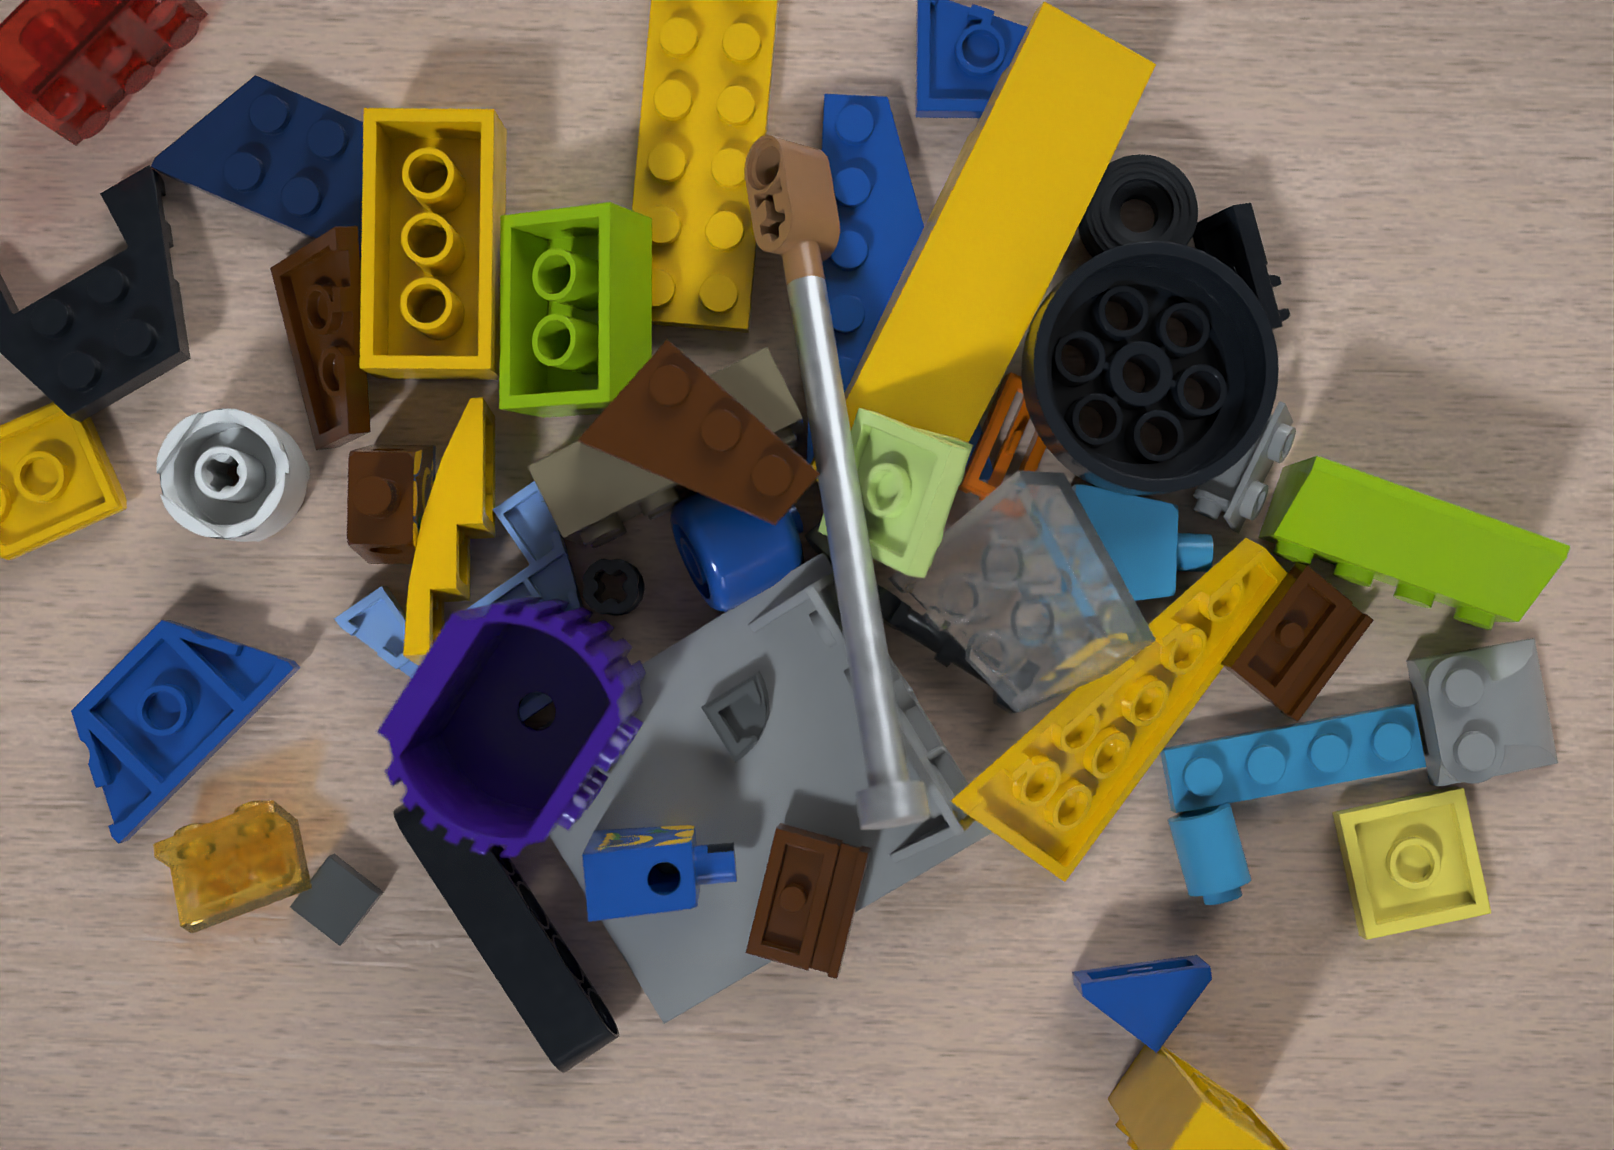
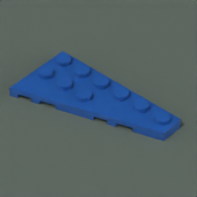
M824 94L822 151L826 154L830 164L840 222V236L834 252L822 264L845 393L924 229V224L888 97ZM808 419L806 462L811 464L814 458V450ZM980 422L969 441L973 447L966 467L982 434ZM989 456L979 477V480L985 482L989 480L993 472Z

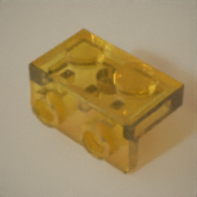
M257 800L238 806L231 815L207 824L194 823L183 826L176 830L172 837L153 844L154 857L171 870L180 927L190 933L198 932L312 889L298 820L274 800Z

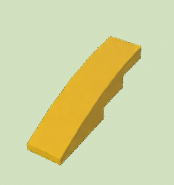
M484 398L469 399L442 456L420 524L408 585L403 656L418 666L444 628V602L470 601V539L495 538V513L492 510L495 508V415Z

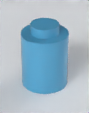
M1223 804L1190 810L1170 817L1168 823L1188 895L1202 896L1205 905L1222 904L1240 898L1242 896L1240 887L1248 884L1252 879L1231 805Z

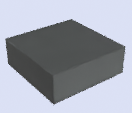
M332 854L325 860L291 904L290 908L341 946L348 940L384 892L336 854Z

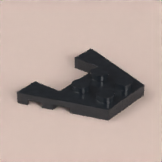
M150 165L100 193L128 245L127 249L20 311L0 274V353L63 412L79 422L84 421L190 359L180 285L174 279L170 248L174 246L171 225L165 221L162 196H166L165 185L161 175Z

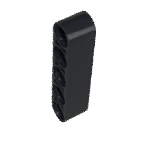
M404 804L395 808L393 811L394 818L403 836L551 1063L559 1071L565 1073L617 1039L619 1031L611 1013L509 857H500L504 851L501 845H494L484 855L471 850L476 842L475 840L465 838L455 845L444 839L449 829L439 825L431 831L421 823L426 812L420 806L412 811Z

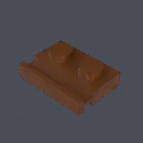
M1295 563L1221 662V665L1266 701L1271 702L1286 717L1298 722L1365 633L1373 619L1352 605L1353 602L1308 565Z
M780 823L775 830L746 953L807 971L811 968L828 973V977L837 979L841 971L871 848L843 843V840Z

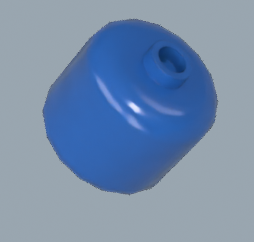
M698 492L680 499L672 507L670 523L681 558L699 593L708 605L715 610L727 612L774 586L791 571L804 564L803 547L799 536L804 531L795 505L776 526L701 495Z

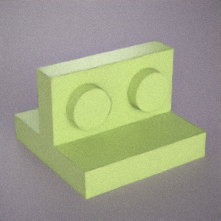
M859 408L851 430L872 558L908 576L925 578L928 568H931L937 548L942 541L944 528L958 487L964 478L965 467L973 445L955 437L915 428L880 413ZM823 513L817 532L827 536Z

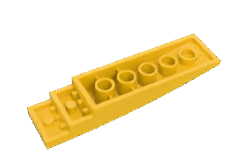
M1045 1L1036 9L1010 65L1002 72L976 128L968 135L844 393L850 430H852L858 409L862 408L880 413L915 428L955 437L969 443L1086 212L1156 66L1155 63ZM814 456L810 465L817 470Z

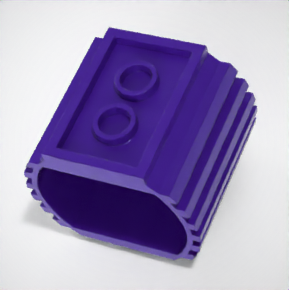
M523 597L453 612L377 730V733L389 740L393 760L385 772L392 787L402 781L407 789L400 801L410 811L420 806L426 812L421 823L431 831L439 825L449 829L444 839L455 845L459 844L463 839L469 838L476 841L471 848L472 851L485 855L494 845H501L507 847L500 857H517L529 844L545 841L559 825L569 831L576 820L581 818L585 810L589 809L609 778L600 772L599 769L601 768L608 772L613 763L615 764L619 757L623 756L644 724L634 715L643 703L639 684L646 675V671L640 660L632 665L629 662L627 655L632 646L624 638L614 642L610 637L614 627L606 620L594 624L591 623L589 619L594 612L583 607L565 611L569 602L558 598L540 602L542 597ZM541 692L552 699L555 704L556 715L549 727L533 729L522 721L519 708L521 701L527 694Z

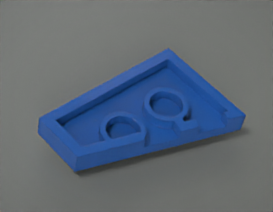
M916 0L915 118H981L1002 72L1010 65L1028 27L994 16L995 11L975 4L968 7L950 0Z

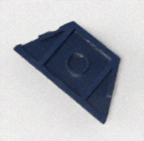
M255 75L156 156L152 162L151 167L163 175L312 240H315L334 227L358 226L359 256L361 260L363 122Z

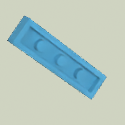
M1409 703L1166 747L1160 753L1170 808L1175 813L1426 767L1415 705Z

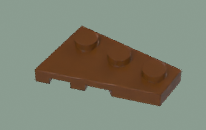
M339 226L327 231L270 268L316 450L338 448L371 432L367 372L360 369L361 271L358 226Z
M668 339L577 440L583 445L609 454L774 526L780 522L820 476L817 470Z

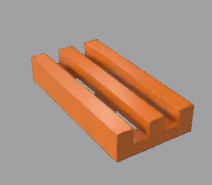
M1012 372L1005 375L958 490L966 494L971 492L979 496V500L988 504L994 503L1002 507V511L1014 515L1020 510L1046 449L1045 444L1035 430L1009 493L999 489L1030 419L1024 395L994 462L993 472L986 483L979 480L1016 392L1018 391L1023 394L1022 378Z

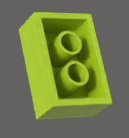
M612 202L501 215L499 409L543 418L601 414L652 357V218Z

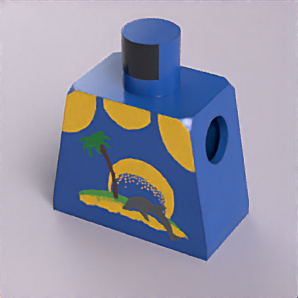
M693 825L594 830L582 854L588 921L692 909L698 906L700 885L737 882L734 842L697 845L696 830ZM669 862L674 864L679 871L671 874L665 873L656 864Z

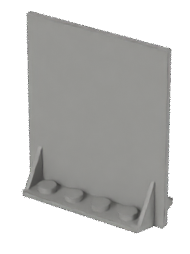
M825 553L818 554L791 571L774 586L723 613L642 664L646 671V675L639 684L643 703L634 716L644 722L626 752L623 756L619 757L615 764L613 763L608 772L601 768L599 769L600 772L609 778L589 809L585 810L581 818L576 820L569 831L559 825L549 835L585 895L582 854L594 830L693 825L696 830L697 845L734 842L737 882L700 885L697 907L687 910L601 920L664 1024L772 961L747 954L746 949L775 830L780 823L843 840V843L871 848L855 912L992 833V831L951 802L969 784L918 703L913 688L902 677L890 655L889 661L910 781L924 782L930 818L921 822L892 828L861 829L856 792L869 787L832 561ZM760 671L769 697L768 720L757 744L735 763L701 707ZM554 719L538 729H544L549 727L554 721ZM669 862L656 864L665 873L671 874L679 871L674 864Z

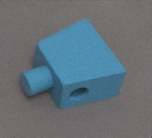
M1076 484L1067 489L1062 608H1083L1174 596L1177 571L1208 572L1211 569L1213 562L1212 535L1178 533V505L1135 495L1115 493L1089 485Z

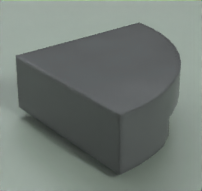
M760 671L701 707L735 763L757 744L768 720L769 697Z

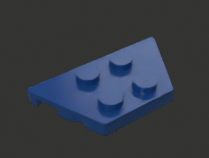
M161 620L71 710L79 738L86 744L89 750L90 759L88 765L95 787H102L114 822V824L108 825L112 838L118 844L128 841L301 667L293 660L172 620Z

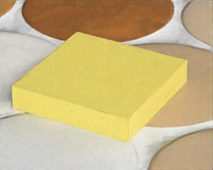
M1452 786L1332 812L1359 936L1369 940L1491 914L1464 788Z

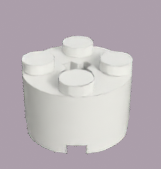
M217 409L204 413L199 412L186 417L169 432L157 456L156 473L160 474V485L163 493L160 496L165 509L173 519L184 528L198 535L237 542H259L279 532L289 524L304 501L307 483L310 478V468L307 461L304 459L297 443L285 430L268 420L238 409ZM232 465L238 467L236 472L240 476L235 487H232L233 479L227 475Z

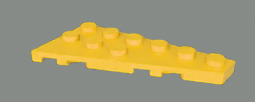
M1245 538L958 793L951 802L977 822L1066 882L1223 669L1221 662L1288 573L1265 547Z

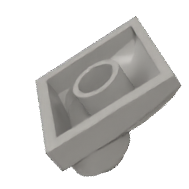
M1530 638L1407 660L1430 785L1439 787L1461 782L1470 784L1481 783L1494 776L1558 763L1535 639Z

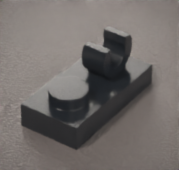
M1252 204L1232 205L1198 221L1192 236L1195 248L1215 257L1244 280L1261 303L1272 330L1283 327L1282 321L1290 317L1289 309L1278 310L1272 288L1282 283L1279 276L1268 274L1266 267L1268 262Z

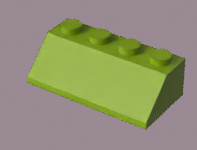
M1314 456L1282 468L1258 537L1276 544L1273 554L1281 558L1304 565H1311L1313 558L1336 565L1333 575L1340 579L1366 587H1371L1373 579L1396 587L1393 597L1401 601L1424 608H1431L1434 601L1456 608L1453 616L1454 619L1487 630H1492L1494 622H1519L1566 560L1571 547L1570 545L1320 456Z

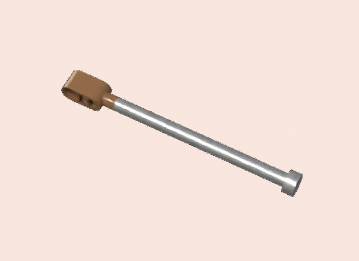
M765 135L754 142L747 154L744 170L756 243L763 251L782 255L816 469L820 473L818 481L869 787L856 792L861 829L864 830L909 825L929 819L930 814L924 782L910 781L822 264L834 252L840 236V222L830 164L826 154L820 149Z

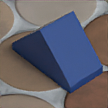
M1198 955L1072 972L1074 986L1086 1000L1156 1053L1212 980L1210 965Z

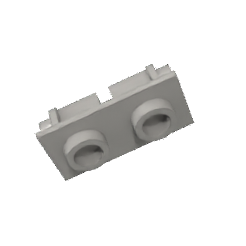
M1279 401L1273 415L1270 414L1259 438L1243 458L1220 476L1198 485L1193 494L1198 499L1194 511L1213 520H1217L1221 511L1226 512L1224 518L1236 533L1240 532L1246 518L1254 520L1258 516L1268 493V485L1264 484L1265 478L1274 461L1282 463L1285 460L1296 434V428L1291 426L1293 420L1285 403Z

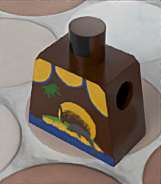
M368 445L350 451L348 457L347 541L348 546L367 563L413 565L421 520L435 480L436 446Z

